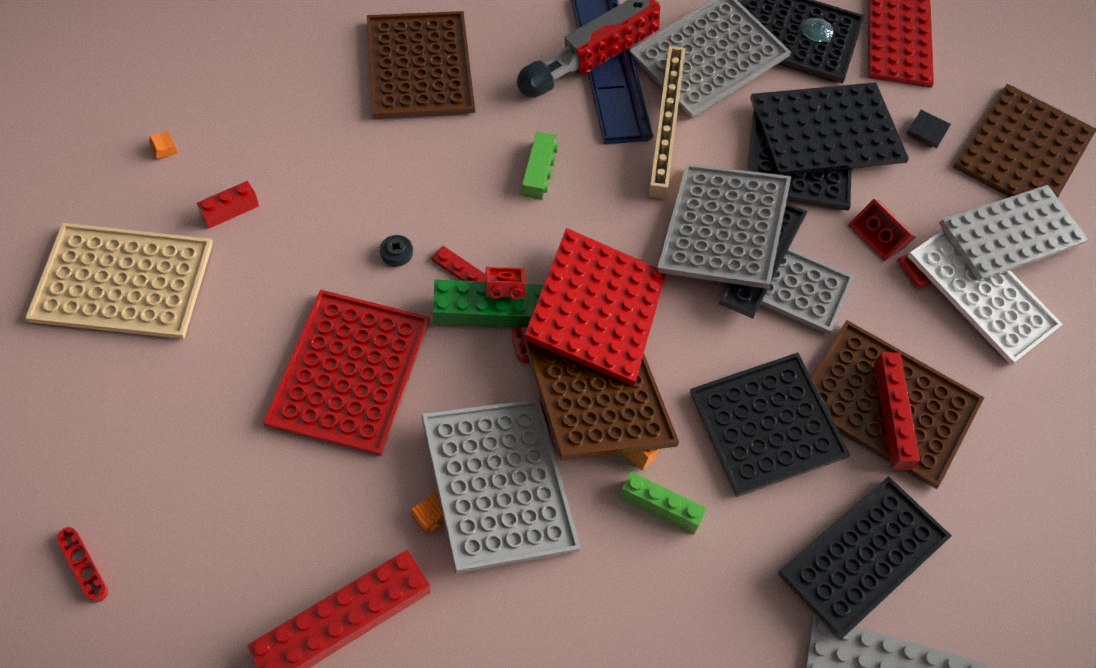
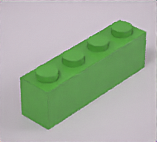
M536 131L522 184V196L542 200L544 193L548 192L549 183H547V179L550 180L552 175L550 166H554L556 156H553V154L557 153L559 143L556 142L557 135Z
M631 471L619 498L695 534L707 509Z

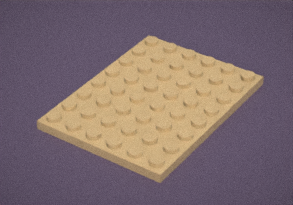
M62 223L25 319L29 323L184 339L213 245L212 239Z

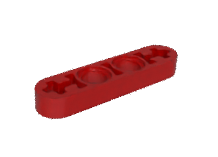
M63 528L57 534V542L80 587L90 601L94 603L103 601L108 595V587L81 536L74 528ZM69 534L71 535L72 542L75 544L73 546L66 541V536ZM76 551H83L84 554L80 560H72V555ZM92 568V575L87 579H83L81 577L83 570ZM92 583H94L99 588V594L97 596L93 594L94 589L90 585Z

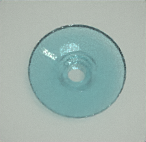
M809 18L802 24L803 34L812 41L824 42L833 35L831 24L824 19Z

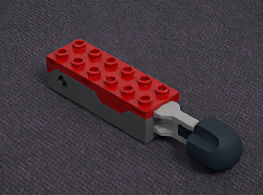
M627 0L564 37L565 48L558 56L546 63L540 60L534 61L519 72L517 86L520 92L531 98L541 96L554 88V80L565 73L577 71L582 76L600 64L605 63V61L617 56L622 51L629 49L639 41L644 40L649 35L656 33L660 29V4L656 0Z

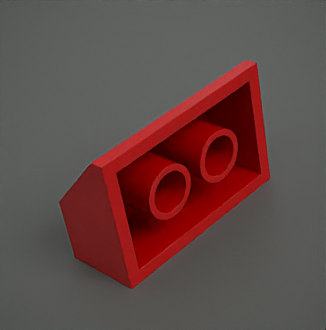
M874 198L848 224L885 261L902 251L916 238L879 200Z

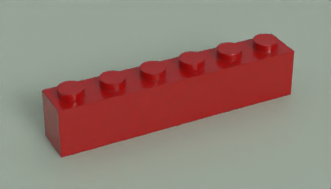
M881 352L874 362L891 469L912 470L919 463L920 457L901 353Z

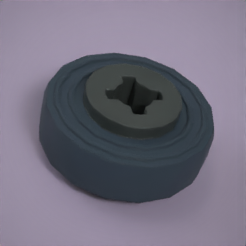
M388 236L380 245V255L386 264L402 266L411 260L413 246L411 241L405 236Z

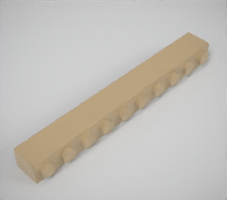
M669 46L648 197L666 199L685 48Z

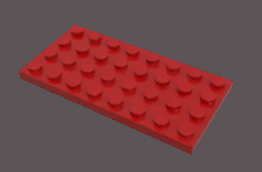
M868 0V78L932 88L934 72L930 0Z

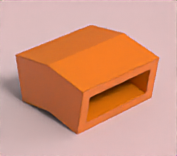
M168 131L150 135L149 144L156 158L178 154Z

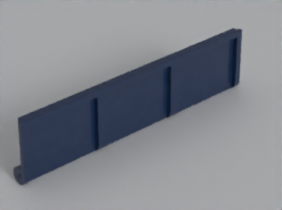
M571 0L578 29L620 5L619 0ZM631 47L588 72L604 144L642 142L653 138L634 58L629 52Z

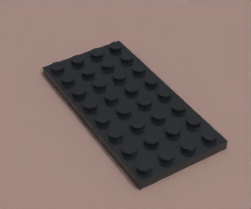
M888 476L780 569L777 574L830 630L842 640L949 540L952 535Z

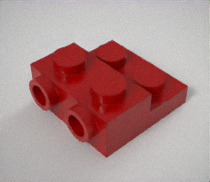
M486 267V296L494 299L509 297L511 299L525 298L526 279L524 268Z

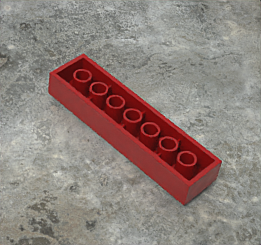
M407 549L251 642L247 647L258 668H310L430 594V584Z

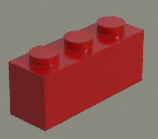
M248 180L196 203L201 217L209 229L259 207L256 193Z

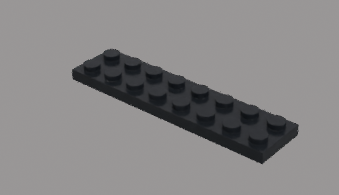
M788 203L785 206L770 285L808 212ZM728 283L719 300V305L754 319L768 289Z

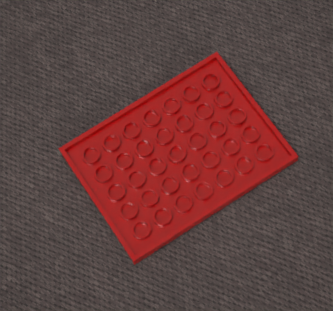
M566 228L523 339L633 386L637 379L666 274L658 272L655 266Z
M320 289L264 419V426L382 456L428 328L430 317Z

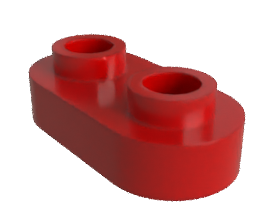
M517 326L512 331L515 354L519 361L528 363L530 362L528 355H523V353H527L523 339L518 338L521 336V328L525 326Z

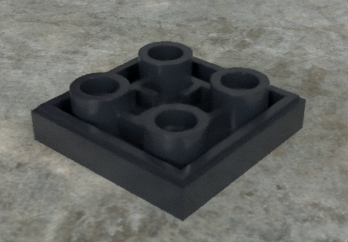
M920 110L906 134L937 149L951 124L926 111Z

